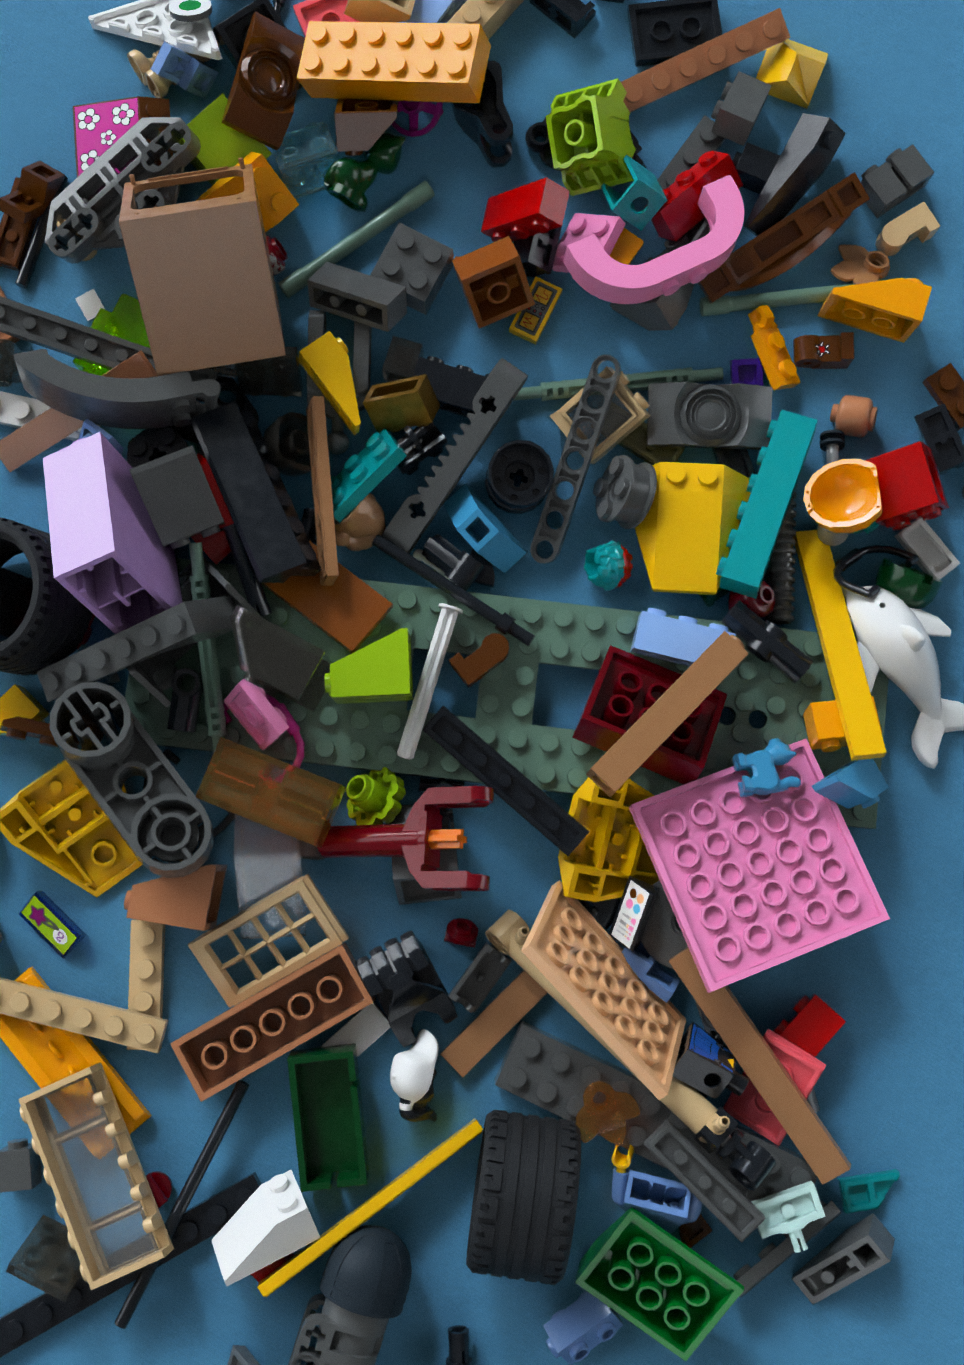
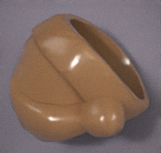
M369 493L341 522L334 518L336 545L345 546L350 551H361L371 548L374 538L378 534L382 536L386 528L384 511L372 493Z

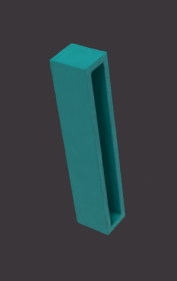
M781 409L778 420H771L766 435L767 438H771L768 447H761L756 463L761 465L758 475L752 473L746 490L751 493L748 502H741L736 517L741 522L738 530L732 528L726 547L731 548L727 558L721 557L716 575L721 576L720 588L756 599L812 443L818 422L817 419Z

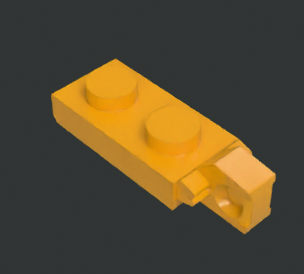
M768 305L759 306L749 313L748 317L754 332L750 337L772 390L793 388L801 382L796 366L792 362L786 348L784 337L777 328L778 325L774 322L775 316Z

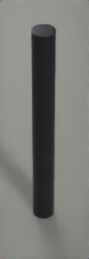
M66 176L53 199L65 189L68 181ZM51 202L40 216L15 282L19 287L27 288L42 250Z

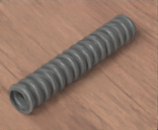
M795 491L769 561L770 568L767 569V573L770 574V577L767 578V583L770 584L774 592L775 607L773 612L766 617V620L773 624H790L795 621V617L792 616V612L795 611V607L792 606V603L795 602V597L792 596V593L795 592V588L792 587V584L795 583V578L792 577V574L796 573V569L792 567L796 563V559L793 558V555L796 554V550L793 549V546L796 545V540L793 539V536L796 535V530L793 529L796 526V521L793 518L797 516V512L794 511V508L797 507V503L794 501L797 497Z

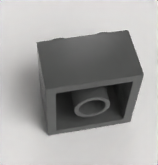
M399 222L370 275L405 286L407 306L427 315L453 267V249Z

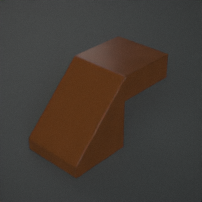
M37 161L23 167L18 190L0 198V211L23 224L41 216L64 182L65 174L42 161Z

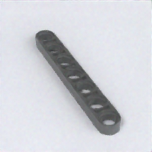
M604 354L594 360L553 478V483L531 543V556L539 563L546 564L557 559L568 531L621 376V365L611 355ZM603 361H611L615 366L613 376L607 379L601 378L598 374V367ZM595 391L602 392L605 398L603 406L599 409L590 408L587 402L589 395ZM585 421L592 423L594 426V434L587 440L581 439L577 433L578 426ZM575 451L580 452L584 458L582 467L577 470L571 469L567 463L569 454ZM564 481L571 483L574 489L572 497L566 500L561 499L557 493V487ZM553 511L560 512L564 519L562 526L558 529H552L547 523V517ZM544 540L549 541L553 545V554L549 558H542L537 552V546Z

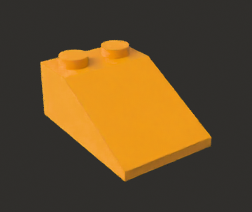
M250 152L243 158L244 165L252 164L264 229L267 232L298 207L299 203L263 154ZM244 177L221 178L195 201L242 193L245 190Z
M896 278L835 287L823 303L817 316L904 343L922 322L932 287L925 285L916 278Z

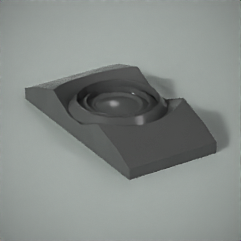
M692 382L651 383L648 385V404L650 405L648 413L651 416L647 419L646 446L761 450L762 446L768 447L771 438H767L766 435L772 417V387L740 383L712 385Z

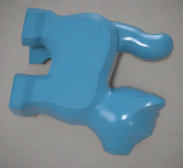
M779 738L769 740L764 750H757L747 755L743 753L735 754L732 758L734 770H746L749 773V776H742V782H738L740 797H748L753 794L769 795L785 791L789 787H799L801 785L800 778L789 776L780 780L774 766L788 763L797 753L791 751L789 745L783 743Z

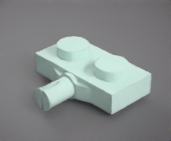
M812 1181L751 1201L766 1218L757 1227L761 1238L763 1239L778 1233L789 1234L795 1253L801 1252L800 1247L803 1251L808 1249L801 1229L812 1221L826 1217L816 1187Z

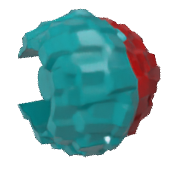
M611 540L606 544H600L586 550L584 570H586L588 580L592 581L594 585L611 591L614 588L621 587L631 577L633 569L631 560L633 557L622 546L621 542Z

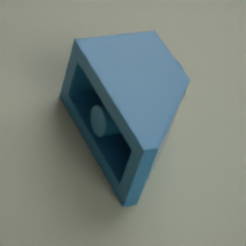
M864 759L845 764L812 785V788L816 793L847 809L859 804L864 809L880 801L881 799L878 795L888 789L889 786L873 759Z

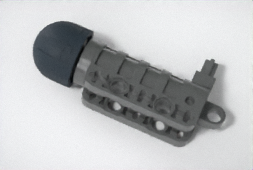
M364 1225L359 1226L334 1245L326 1262L323 1278L319 1285L323 1294L314 1295L306 1305L288 1365H301V1360L307 1362V1365H375L389 1318L397 1317L402 1313L411 1281L412 1267L410 1254L399 1236L381 1226ZM319 1305H323L322 1313H316L315 1311L319 1308ZM311 1336L317 1338L315 1348L309 1346Z

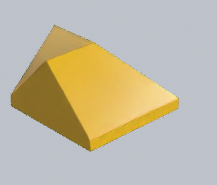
M788 39L766 50L756 79L772 85L768 95L807 109L826 64L828 53Z

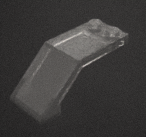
M292 765L238 769L262 778V774L268 772L271 778L275 780ZM301 769L274 790H270L263 780L261 790L256 797L236 789L234 867L239 913L302 877L300 814L278 806L279 799L285 788L301 794ZM299 893L281 903L293 923L306 916V904ZM275 907L257 917L269 936L287 927ZM251 921L240 926L242 939L262 938ZM305 923L297 928L302 936H306ZM289 932L283 937H293V935Z

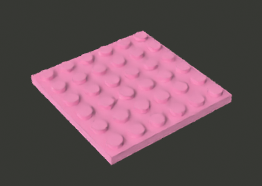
M807 738L789 745L791 751L797 754L788 763L781 766L774 765L780 780L789 776L800 778L801 785L799 787H789L785 791L769 795L753 794L748 797H740L738 782H742V776H749V773L746 770L735 771L734 766L629 806L708 993L890 919L837 803L816 793L812 788V785L825 777Z

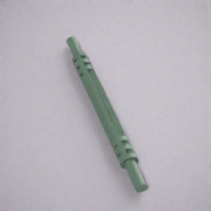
M690 367L625 374L630 381L626 386L631 392L648 390V385L651 383H695L723 380V368L693 370ZM587 378L541 382L540 386L523 387L513 401L541 398L542 401L572 398L584 388ZM595 391V392H594L592 395H590V396L603 395V394H602V392H600V391Z
M202 542L190 543L192 576H189L192 600L211 598L209 574H205ZM216 638L199 641L198 648L208 736H212L214 761L217 768L220 762L228 764L225 735L228 733L224 714L225 708L223 705Z

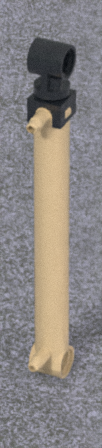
M508 909L485 932L489 942L502 954L509 955L641 1082L521 951L530 929L521 916ZM672 1077L669 1093L660 1101L694 1133L692 1138L709 1154L718 1149L716 1155L721 1160L728 1156L733 1161L729 1166V1171L733 1177L747 1189L755 1191L776 1166L773 1156L763 1146L754 1141H749L745 1145L741 1141L744 1134L739 1129H736L731 1134L739 1124L722 1107L717 1109L697 1089Z

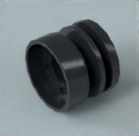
M515 440L505 443L494 453L488 465L485 488L489 499L497 508L507 513L523 514L533 511L543 502L553 483L554 468L550 456L541 446L531 441ZM516 475L521 476L522 483L519 487L514 486L513 479Z

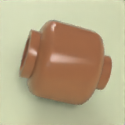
M845 395L839 404H833L830 422H834L835 429L843 431L846 436L863 438L868 431L873 432L878 407H873V401L870 398Z

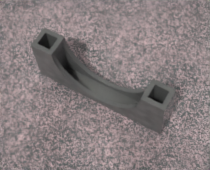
M230 596L185 601L39 670L37 675L47 701H56L67 689L81 683L100 682L109 686L120 682L117 672L131 665L185 645L219 637L240 627L241 623Z

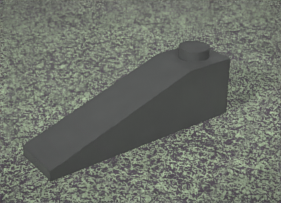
M704 217L676 242L667 239L664 242L666 249L655 258L706 236L710 232L707 219ZM649 257L644 263L651 261L655 258ZM691 282L685 284L669 296H664L663 294L638 304L610 303V307L649 331L673 330L688 306L694 284Z

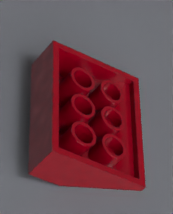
M610 645L572 738L607 752L681 674ZM715 689L641 767L681 784L697 780L704 769L728 694Z

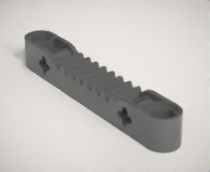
M504 358L498 361L473 399L472 404L475 414H467L471 424H460L464 434H454L452 436L457 444L456 446L447 444L446 449L450 455L448 457L443 455L438 457L443 464L442 467L434 465L431 467L436 476L434 478L425 476L424 479L429 485L428 488L419 486L417 490L420 494L409 496L403 502L383 532L382 537L410 554L528 378L527 374ZM494 399L493 404L496 410L494 412L489 410L486 414L483 413L484 407L481 405L484 400L490 402ZM423 502L425 504L423 506V510L426 512L425 516L414 518L415 511L412 509V506L414 504L421 505Z

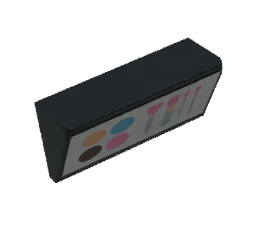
M630 875L609 935L627 949L634 951L640 945L660 888Z

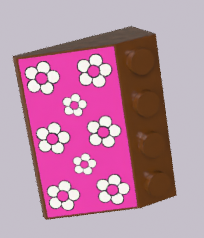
M137 96L73 106L77 177L142 117H170L169 99ZM161 126L158 130L161 133L168 126ZM169 148L167 151L173 156V151ZM160 159L157 161L159 166L162 164ZM115 168V171L118 174L121 173L117 168ZM85 197L83 198L86 203L89 202Z

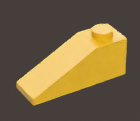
M328 331L299 351L298 362L352 434L356 435L360 430L361 421L348 356L349 350L340 337L335 338Z

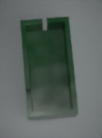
M356 1043L292 1050L287 1061L301 1192L331 1189L334 1172H339L337 1188L367 1184L369 1164L360 1079H357L359 1069Z

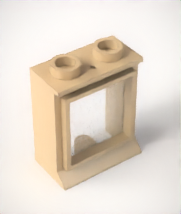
M606 366L599 373V376L607 379L613 376L615 371L613 368ZM622 371L590 464L598 462L651 416L646 410L650 405L639 392L633 394L626 386L630 381ZM584 388L559 410L550 415L551 419L566 437H568ZM595 391L589 395L587 402L590 408L599 409L603 406L605 398L602 392ZM582 422L577 429L578 436L583 440L591 438L594 434L592 423Z

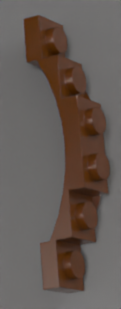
M855 172L732 252L719 268L698 282L710 304L729 291L750 289L774 279L803 261L826 242L845 223L854 209L870 200Z

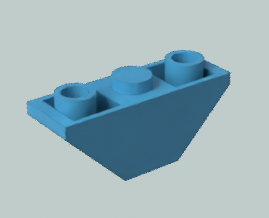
M467 483L444 503L456 530L478 554L502 572L506 573L528 553Z

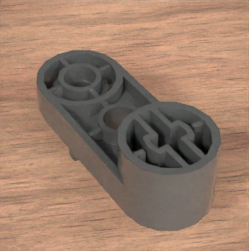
M100 682L81 683L67 689L55 701L50 712V731L68 765L141 864L151 873L165 878H179L197 871L208 860L214 845L213 827L203 805L132 713L125 697L112 686ZM110 712L113 713L119 728H122L120 734H118ZM88 714L101 733L104 732L110 745L103 747L91 729L86 727L81 716ZM71 728L75 736L77 737L83 751L79 750L73 736L71 735ZM142 776L148 780L146 787L137 794H127L122 791L124 782L128 778Z

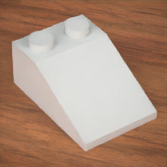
M289 1170L261 1184L211 1241L226 1286H229L321 1237L293 1172Z

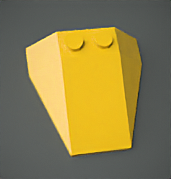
M659 462L652 466L657 476L655 497L644 520L634 528L652 591L716 595L721 576L716 575L721 557L727 558L731 548L726 547L732 528L738 530L741 522L736 517L741 502H748L751 493L746 490L750 478L723 464Z
M63 760L20 790L0 808V831L12 845L96 898L142 866L141 862L66 760ZM123 785L122 791L127 793L125 785Z
M589 777L573 794L569 814L590 832L569 856L559 850L558 854L564 896L599 902L621 898L630 875L651 885L659 881V877L629 809L631 804L655 795L631 779H628L610 798Z

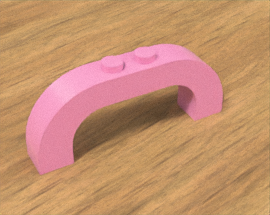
M731 175L703 186L697 205L708 221L710 232L696 241L646 263L627 265L614 260L606 253L595 234L567 245L563 263L578 285L591 295L607 302L638 304L663 294L664 296L672 295L685 284L690 282L696 284L702 281L708 274L719 268L730 256L744 222L745 212L741 193Z

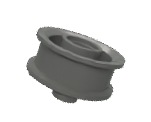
M626 455L615 456L606 468L602 478L595 482L593 494L596 496L595 507L598 518L606 523L614 520L618 521L622 528L628 530L637 527L648 514L655 497L657 476L654 467L645 462L638 465L634 464L633 460Z

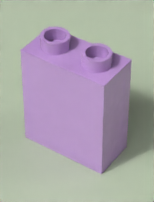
M98 432L87 438L76 440L70 446L44 457L43 466L54 579L115 634L182 603L175 550H172L171 545L166 547L162 545L129 469H132V466L104 435Z

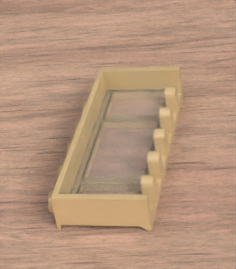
M102 1063L90 1066L18 1099L21 1105V1118L28 1124L32 1134V1147L35 1153L40 1155L44 1166L43 1174L45 1181L52 1187L56 1197L55 1206L57 1213L61 1218H64L66 1223L68 1242L71 1248L77 1252L81 1263V1276L85 1282H88L91 1290L156 1262L174 1250Z

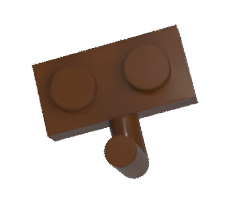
M949 363L927 377L922 383L938 406L943 403L945 404L956 430L959 431L964 427V381L954 366Z

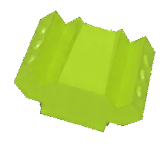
M618 78L556 95L551 104V114L545 116L553 167L555 170L561 171L563 184L570 191L571 196L602 189L603 183L611 187L634 181L623 159L626 155L633 158L636 149L631 139L629 126L630 112L623 102L627 92Z

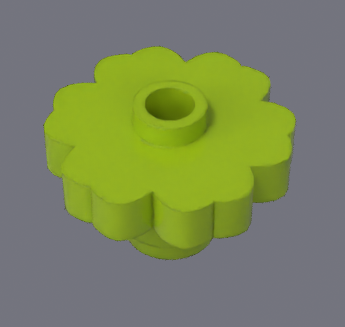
M383 767L381 771L371 770L369 775L361 774L354 776L346 787V794L349 797L346 805L348 816L355 820L357 825H381L383 822L386 824L392 823L402 809L399 801L406 794L404 781L387 767Z

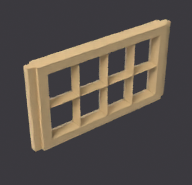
M306 874L195 938L187 946L230 1008L343 944L344 941L349 939V936L309 874ZM299 893L311 913L293 923L281 903ZM275 907L287 927L269 936L257 917ZM315 918L327 938L309 947L297 928ZM251 921L263 941L246 950L233 930ZM291 932L303 952L286 961L274 944V941ZM228 935L239 955L222 964L209 944ZM268 946L280 965L262 975L250 955ZM244 960L256 979L238 988L226 969Z

